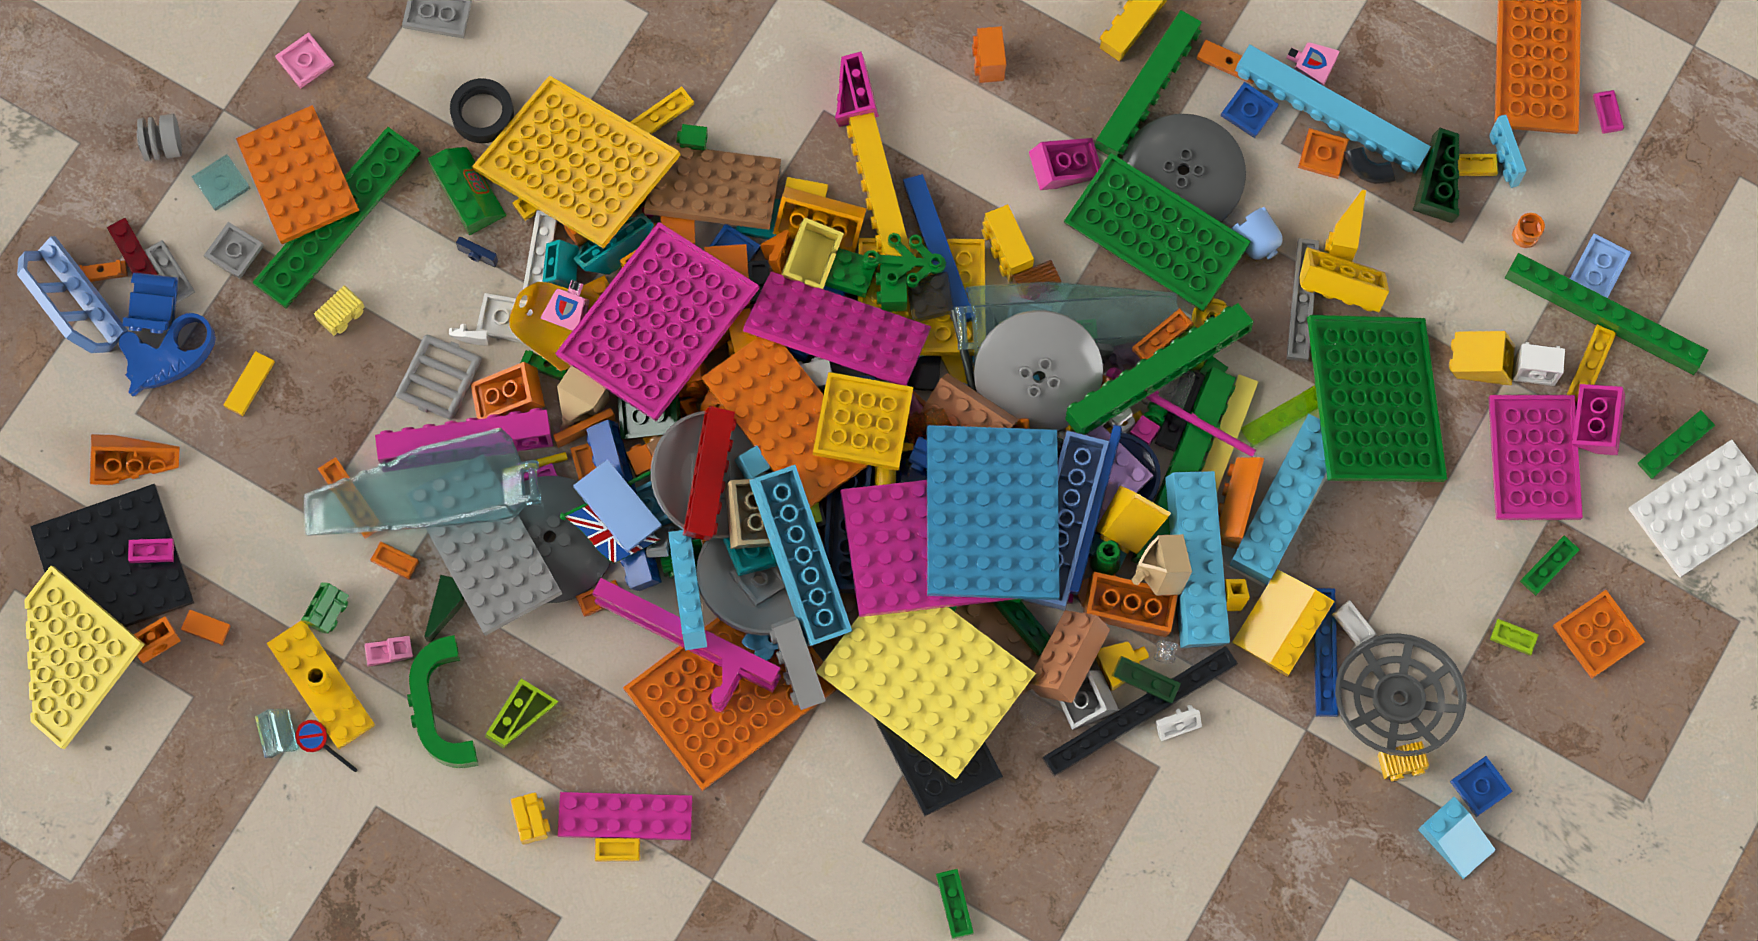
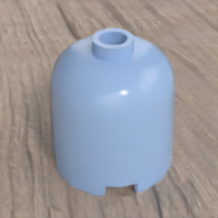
M1265 207L1259 208L1246 216L1247 221L1241 225L1237 223L1231 228L1251 241L1245 251L1251 258L1260 260L1266 257L1269 260L1278 254L1277 249L1282 244L1283 236Z

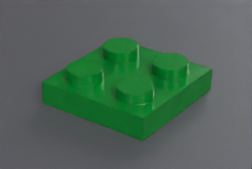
M839 248L825 286L866 298L877 268H866L863 264L864 255Z

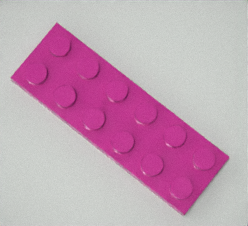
M560 792L558 837L691 841L692 795Z

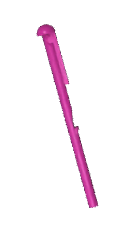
M1110 368L1106 372V376L1111 377L1113 381L1119 377L1122 371L1118 368ZM1155 391L1146 397V399L1251 457L1254 456L1256 449L1198 418L1194 413L1190 414L1158 396L1160 392Z

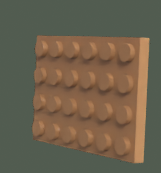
M669 145L678 150L681 156L648 194L644 214L770 230L781 159L709 149L702 151Z

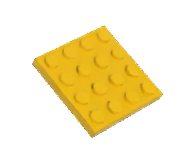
M828 372L813 455L899 470L913 387Z

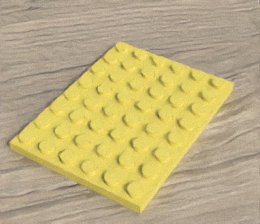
M949 607L866 617L858 616L851 625L852 631L842 637L816 671L826 681L955 779L958 778L1036 674Z

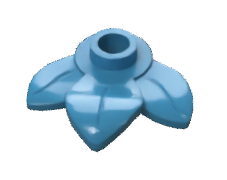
M748 633L742 640L744 646L755 650L754 655L766 661L773 657L775 650H778L777 643L773 644L770 641V635Z

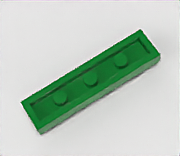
M1700 410L1637 464L1653 479L1714 428L1715 424Z

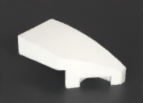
M461 324L460 328L449 329V336L459 341L488 346L489 337L487 331H468L466 324Z

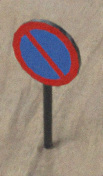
M307 720L298 726L295 739L301 749L306 752H316L324 748L353 772H357L356 767L326 745L327 731L321 722Z

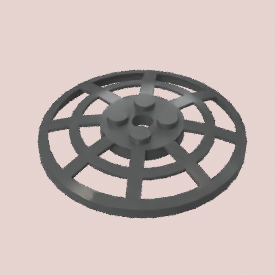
M1408 634L1379 635L1359 644L1342 663L1335 686L1336 704L1347 728L1367 746L1389 755L1417 756L1441 747L1455 734L1466 710L1467 694L1465 683L1454 661L1435 644ZM1387 643L1404 644L1402 656H1387L1376 660L1370 650L1372 647ZM1413 646L1431 653L1441 661L1443 666L1432 672L1423 663L1412 659ZM1363 654L1369 665L1360 673L1356 683L1344 680L1343 678L1349 665L1356 657ZM1392 663L1400 664L1399 673H1390L1388 675L1380 667ZM1409 666L1420 670L1427 677L1419 682L1411 675H1408ZM1373 671L1379 680L1375 689L1363 687V681ZM1447 673L1451 674L1458 693V705L1445 704L1444 690L1439 679ZM1432 684L1437 693L1438 703L1426 701L1424 689ZM1342 688L1354 693V704L1359 717L1349 721L1343 708ZM1401 694L1405 701L1399 703L1395 701L1393 696ZM1360 695L1372 698L1375 709L1365 713L1361 705ZM1423 709L1436 711L1433 720L1425 727L1418 718ZM1443 712L1457 713L1450 730L1443 738L1438 740L1430 731L1439 723ZM1381 716L1390 722L1389 732L1380 729L1371 721ZM1411 723L1418 732L1400 735L1398 734L1399 724ZM1366 724L1375 733L1388 738L1387 748L1368 740L1356 728ZM1423 737L1430 744V746L1419 750H1396L1397 740L1408 741Z

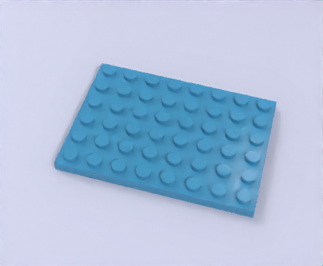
M927 426V596L1059 599L1057 430Z

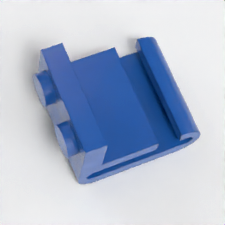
M134 272L131 283H134V290L130 292L129 314L123 317L122 326H128L131 331H142V328L150 329L151 333L162 334L163 330H168L175 320L178 278Z

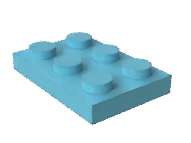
M1507 115L1498 116L1491 130L1490 140L1496 146L1498 162L1503 165L1504 179L1513 188L1519 186L1527 170Z

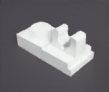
M1188 705V711L1181 712L1180 709H1177L1176 714L1157 720L1156 725L1160 740L1163 741L1202 727L1199 710L1193 708L1192 705Z

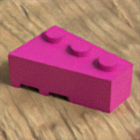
M862 51L841 57L839 93L837 95L838 103L835 120L839 127L849 125V117L873 112L875 117L879 116Z

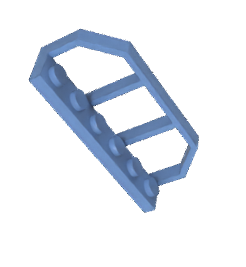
M50 236L38 251H24L18 258V277L67 340L91 354L110 352L119 342L120 337L128 332L127 328L122 326L123 323L56 236ZM43 257L62 282L38 283L27 269L28 261H40ZM68 289L84 311L60 312L46 293L64 292ZM89 317L108 342L95 343L73 330L68 322L85 321Z

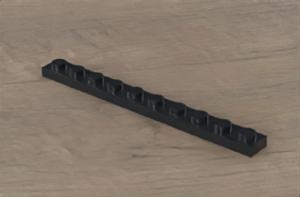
M1224 646L1172 678V680L1181 683L1173 703H1168L1147 693L1043 756L1042 759L1055 777L1231 670L1238 663L1227 646Z

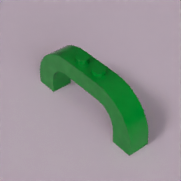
M455 635L434 640L418 653L410 669L409 686L411 694H407L409 707H413L414 715H411L412 727L417 728L420 741L428 754L443 765L452 768H470L478 766L473 740L450 743L443 740L437 734L429 689L430 677L438 667L460 661Z

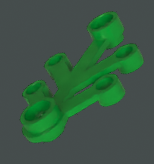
M897 233L889 235L888 245L895 248L902 256L879 255L874 250L867 251L863 256V264L868 269H875L879 264L902 265L896 271L887 272L885 282L890 286L896 285L898 280L914 267L923 268L917 273L908 274L906 283L909 287L918 286L919 281L930 273H941L946 266L944 257L940 254H932L922 244V238L919 235H912L910 237L909 246L912 249H916L923 258H916L902 244L901 237ZM892 238H895V239H897L898 241H897V242H892L891 239H892ZM917 240L919 243L913 244L912 241ZM869 256H874L875 259H874V260H871V259H869L868 257H869ZM932 261H937L939 264L934 265ZM893 276L895 280H889L888 277ZM915 278L917 281L911 282L909 279Z

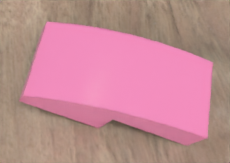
M410 636L388 638L387 641L365 643L364 645L368 667L398 662L413 657Z

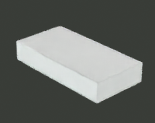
M1347 601L1332 614L1357 646L1377 635L1351 601Z

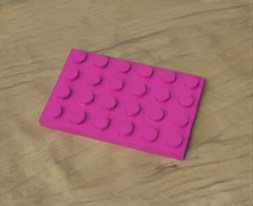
M1490 395L1488 400L1495 519L1581 520L1583 514L1578 447L1572 445L1576 418L1575 395Z

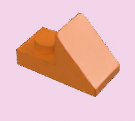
M789 230L779 233L760 245L764 258L769 260V265L772 267L773 272L777 274H782L794 243Z

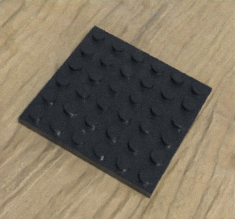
M155 483L30 526L44 573L50 566L56 567L124 627L194 603L175 542L174 562L129 563L128 561L129 540L173 539Z

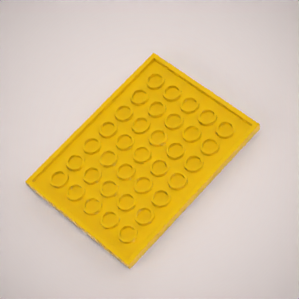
M549 75L472 167L477 173L604 249L681 155L675 148Z

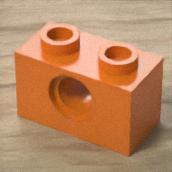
M165 616L134 634L145 644L136 655L143 664L181 642L172 624Z

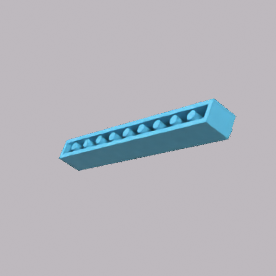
M1250 44L1237 64L1235 71L1238 72V76L1242 79L1253 80L1258 88L1268 90L1277 99L1291 103L1295 109L1307 112L1313 119L1328 124L1334 131L1344 133L1352 141L1360 142L1369 151H1376L1385 160L1399 164L1407 172L1416 173L1431 147Z

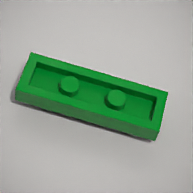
M1564 535L1520 582L1536 596L1580 549Z
M958 869L937 873L936 878L951 938L957 939L973 935L974 931Z

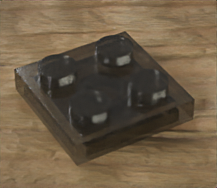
M947 272L926 276L919 281L916 287H909L907 285L912 320L919 322L951 314L950 311L954 310L949 274Z

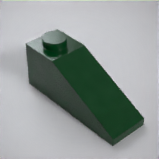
M440 575L424 635L427 642H432L463 606L465 599L453 577Z

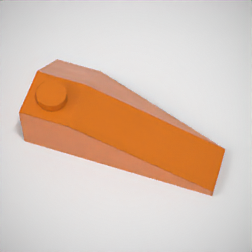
M91 434L90 484L113 485L128 478L133 480L139 478L140 475L156 474L179 468L180 447L117 435Z

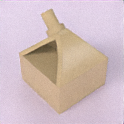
M570 366L557 386L563 421L560 430L562 431L570 427L574 422H581L602 412L610 400L609 392L606 388L573 366Z
M1183 534L1158 535L1143 553L1137 565L1136 574L1131 579L1132 582L1138 585L1144 579L1156 596L1182 594L1192 573Z

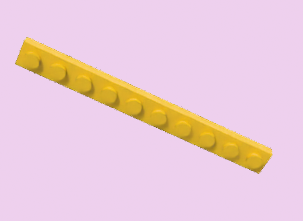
M681 86L630 121V123L649 134H653L692 107L694 101ZM520 198L512 202L514 208L524 221L534 216L536 211L539 210Z

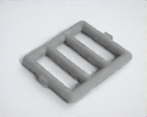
M425 335L396 392V397L418 406V409L425 413L430 411L452 420L476 374L482 358L479 355L459 348V344L451 341L448 343L431 335ZM429 344L471 361L467 372L425 356L424 354ZM420 363L463 380L458 391L415 374ZM411 381L453 398L449 409L447 410L407 393L406 391Z

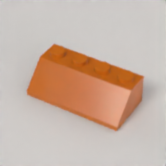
M1237 457L1234 464L1230 463L1227 475L1231 476L1229 484H1224L1222 495L1225 496L1224 503H1219L1218 506L1221 545L1238 549L1243 539L1264 458Z

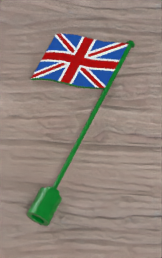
M651 470L628 481L627 484L630 486L650 476ZM587 503L564 514L563 512L560 514L562 520L567 519L583 532L599 553L614 564L661 540L651 534L627 553Z

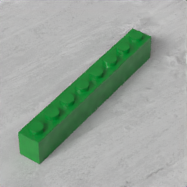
M1182 10L1179 11L1095 142L1096 149L1108 156L1112 153L1118 157L1119 154L1123 155L1129 146L1127 144L1130 137L1133 139L1139 131L1137 126L1141 121L1145 122L1150 113L1148 109L1151 105L1155 106L1161 96L1159 92L1161 89L1165 90L1171 81L1170 75L1172 72L1176 74L1179 70L1181 58L1183 56L1186 58L1192 47L1190 45L1192 41L1199 39L1202 30H1200L1202 22Z

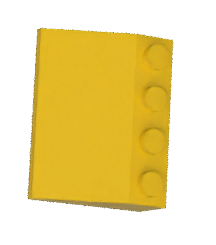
M1277 569L1232 643L1288 677L1332 607L1334 600Z

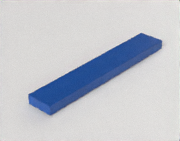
M1314 588L1334 600L1332 607L1314 634L1316 717H1338L1335 697L1337 679L1336 619L1332 615L1336 611L1335 588Z

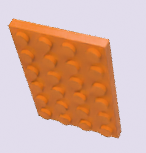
M313 105L236 138L281 244L359 211Z

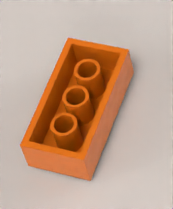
M1093 572L1089 578L1083 613L1097 615L1108 625L1167 637L1171 633L1178 595L1156 596L1147 583L1140 582L1138 585H1135L1129 579Z

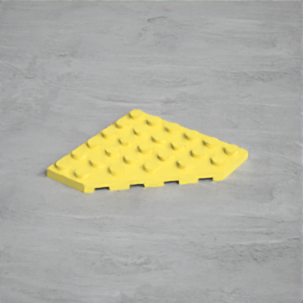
M50 566L24 600L28 620L26 621V639L29 640L27 660L31 682H29V698L32 700V713H30L31 722L60 748L66 749L145 644L56 567Z

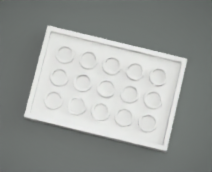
M1730 440L1628 509L1678 577L1681 578L1758 526V473L1733 440Z

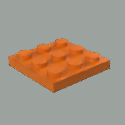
M1604 590L1553 625L1591 679L1645 643L1607 590Z

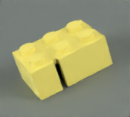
M804 218L781 275L784 278L823 289L844 233Z

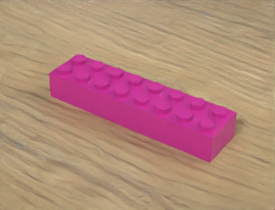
M542 408L531 409L530 412L526 413L514 411L506 416L494 414L489 415L485 419L468 418L465 422L458 423L457 421H447L444 425L438 426L426 424L423 428L417 429L405 427L397 432L385 430L375 435L377 457L383 472L472 459L482 453L485 456L553 447L550 420L547 410Z

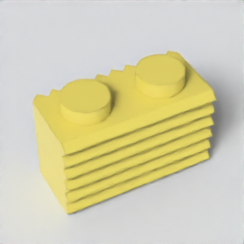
M344 285L314 315L317 321L335 336L337 333H343L353 318H359L365 307L363 302Z

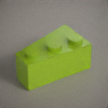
M521 678L487 731L485 738L504 749L555 707L559 701Z

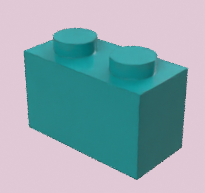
M563 240L546 243L542 282L568 289L571 280L576 281L577 263L573 258L578 254L579 247Z

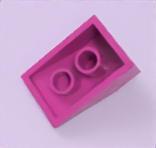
M1093 138L1040 142L1029 151L1040 190L1058 189L1091 181L1101 167Z

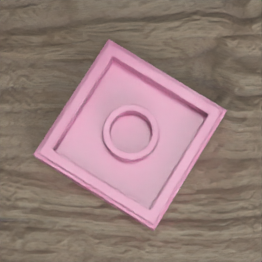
M309 32L275 55L278 62L300 89L334 66L332 60Z

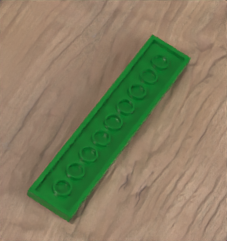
M387 127L344 176L359 211L287 242L256 277L253 285L287 309L416 160L421 151L390 127Z

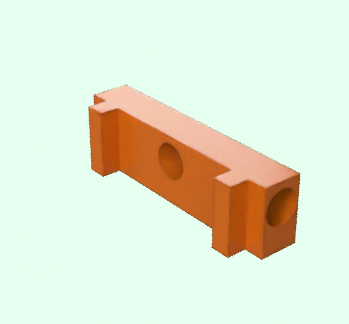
M125 260L89 266L78 265L90 282L128 277Z

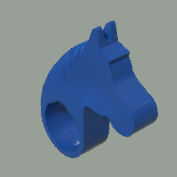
M183 314L174 320L157 349L143 343L133 332L124 333L119 339V347L128 362L125 375L131 381L129 394L134 397L143 389L170 384L197 369L208 358L215 345L216 335L210 323L199 314ZM197 322L205 325L207 337L203 345L195 350L182 351L178 345L180 330L189 323Z

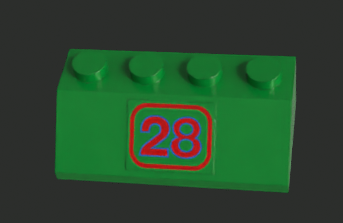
M467 147L446 148L428 158L430 168L469 236L506 217L503 208L485 177L473 169L472 166L475 164V160Z

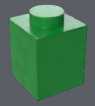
M682 124V130L677 132L676 143L680 144V148L705 151L708 129L704 126Z

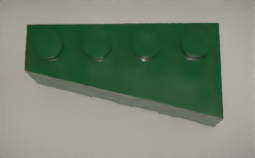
M1439 127L1431 138V147L1426 157L1413 211L1453 223L1459 217V134Z

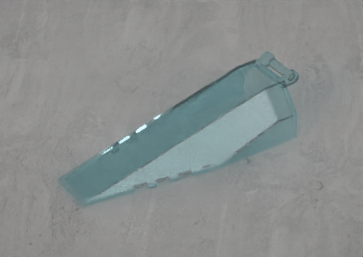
M1058 282L969 286L965 288V292L968 293L970 306L954 307L958 321V350L974 349V365L978 350L991 330L1005 319L1022 312L1046 310L1066 315L1081 324L1093 337L1095 343L1110 344L1113 352L1133 347L1178 310L1177 295L1172 292ZM965 313H971L974 340L972 343H968Z
M502 428L422 446L397 456V459L388 463L382 462L376 468L360 471L354 477L349 479L343 478L333 484L304 494L306 535L432 528L495 522L517 517L526 505H538L542 502L538 490L537 470L539 469V462L536 460L521 462L511 436ZM524 471L529 473L530 495L526 496Z

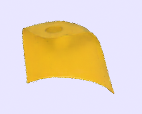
M535 282L524 288L517 295L509 318V326L517 338L550 362L559 371L569 369L571 365L558 358L555 353L573 330L541 319L556 289L568 291V289L547 282ZM580 293L581 297L589 299V311L598 299ZM526 295L527 302L524 307L520 308V300ZM531 309L533 314L528 316L527 313Z

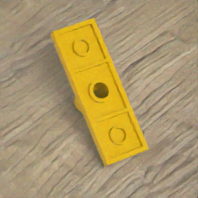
M299 621L266 643L319 722L324 725L327 734L338 750L375 726V723L306 623ZM318 678H322L320 682L314 683Z

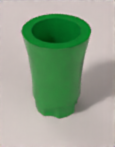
M1112 540L1102 542L1091 557V567L1094 572L1113 576L1118 572L1121 565L1120 548Z

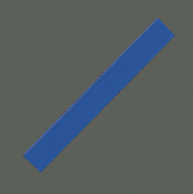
M921 174L903 179V185L926 248L932 254L942 255L946 261L945 269L941 273L936 274L950 316L951 310L959 309L962 323L973 321L974 314L925 178ZM932 261V264L937 265L939 262Z
M1114 425L1073 576L1070 594L1078 595L1080 592L1122 433L1121 426Z

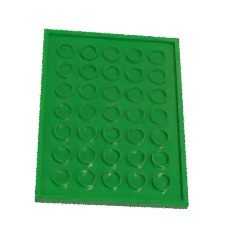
M1336 315L1308 316L1307 322L1327 480L1446 481L1447 473L1426 319Z

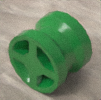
M1151 401L1147 406L1148 412H1145L1144 416L1161 427L1164 423L1163 417L1167 415L1168 410Z

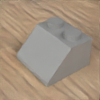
M1088 671L1072 703L1060 701L1072 730L1102 720L1119 710L1102 671Z

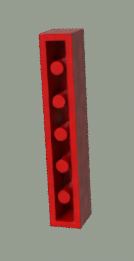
M709 406L705 410L683 536L708 541L717 533L718 523H715L716 516L720 514L722 502H719L720 494L724 492L726 484L723 481L724 473H727L729 467L727 454L731 451L733 440L730 437L737 423V419H734V411Z

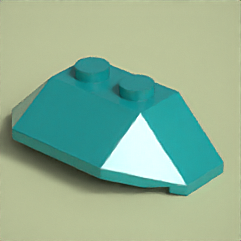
M643 213L638 214L636 217H629L604 249L589 240L582 245L578 254L573 259L585 271L610 275L621 267L620 259L638 249L652 231L654 224Z

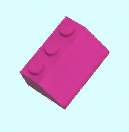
M1580 384L1572 441L1573 446L1595 454L1618 455L1625 404L1623 387Z

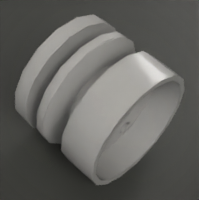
M175 114L160 115L159 125H156L153 117H148V127L145 118L137 120V141L145 162L152 160V153L155 160H160V150L164 151L166 158L182 156L181 136Z

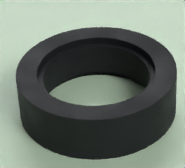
M478 78L465 82L455 91L450 101V114L456 131L463 138L474 143L493 142L514 118L510 94L500 83L491 79ZM478 94L491 95L499 100L502 105L500 118L493 125L485 128L473 127L462 117V109L466 101Z

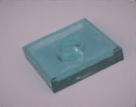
M227 154L191 176L215 211L251 189Z

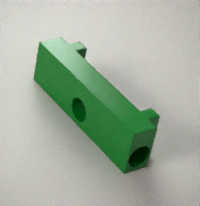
M525 350L520 362L537 367L539 373L560 381L568 371V369L559 371L552 364L549 367H545L544 365L550 362L530 350Z

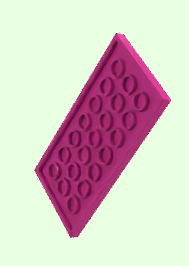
M770 272L744 325L743 331L871 376L906 386L930 333L931 326L821 288L805 285L800 281L784 278L781 274Z

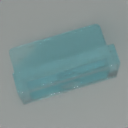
M267 709L255 717L265 758H273L281 752L298 750L289 709Z

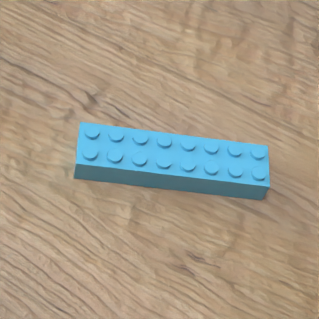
M1308 413L1229 565L1266 585L1269 584L1326 474L1320 419Z
M796 465L749 480L794 614L799 621L807 646H812L851 632L852 629Z
M1215 471L1174 472L1165 477L1168 511L1170 512V535L1183 534L1192 569L1182 594L1177 596L1176 602L1180 648L1223 646L1230 643Z

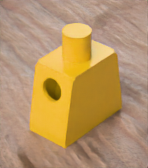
M1123 642L1100 648L1095 660L1111 692L1125 683L1112 677L1120 656L1140 664L1139 662L1149 658L1144 646L1133 650L1129 642Z

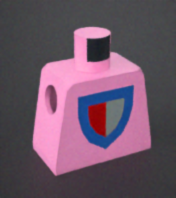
M1309 42L1306 44L1303 52L1291 47L1286 59L1297 63L1294 70L1324 86L1340 51Z
M571 280L568 291L557 288L541 319L574 330L588 312L589 299L580 296L584 284Z

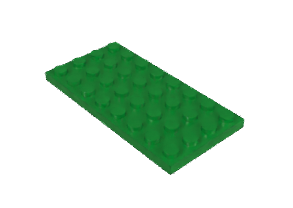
M1112 153L1109 154L1064 220L1065 224L1202 312L1206 310L1251 243L1250 240Z

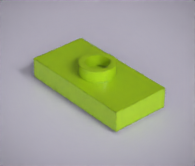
M1497 619L1490 640L1531 656L1539 634Z

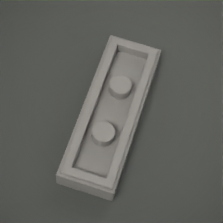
M163 240L144 250L159 275L178 278L177 303L195 293V290Z

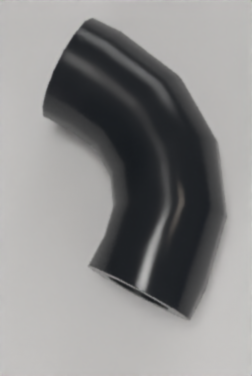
M1364 147L1344 152L1351 171L1360 179L1374 184L1395 181L1390 161L1384 163L1371 161L1367 157Z

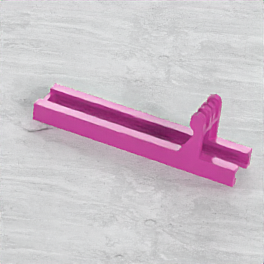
M600 578L593 591V596L597 597L595 604L685 648L680 617ZM706 630L707 647L689 650L722 667L723 683L720 687L714 688L713 694H711L712 709L715 712L721 713L724 710L741 678L772 693L781 678V675L778 674L780 667Z

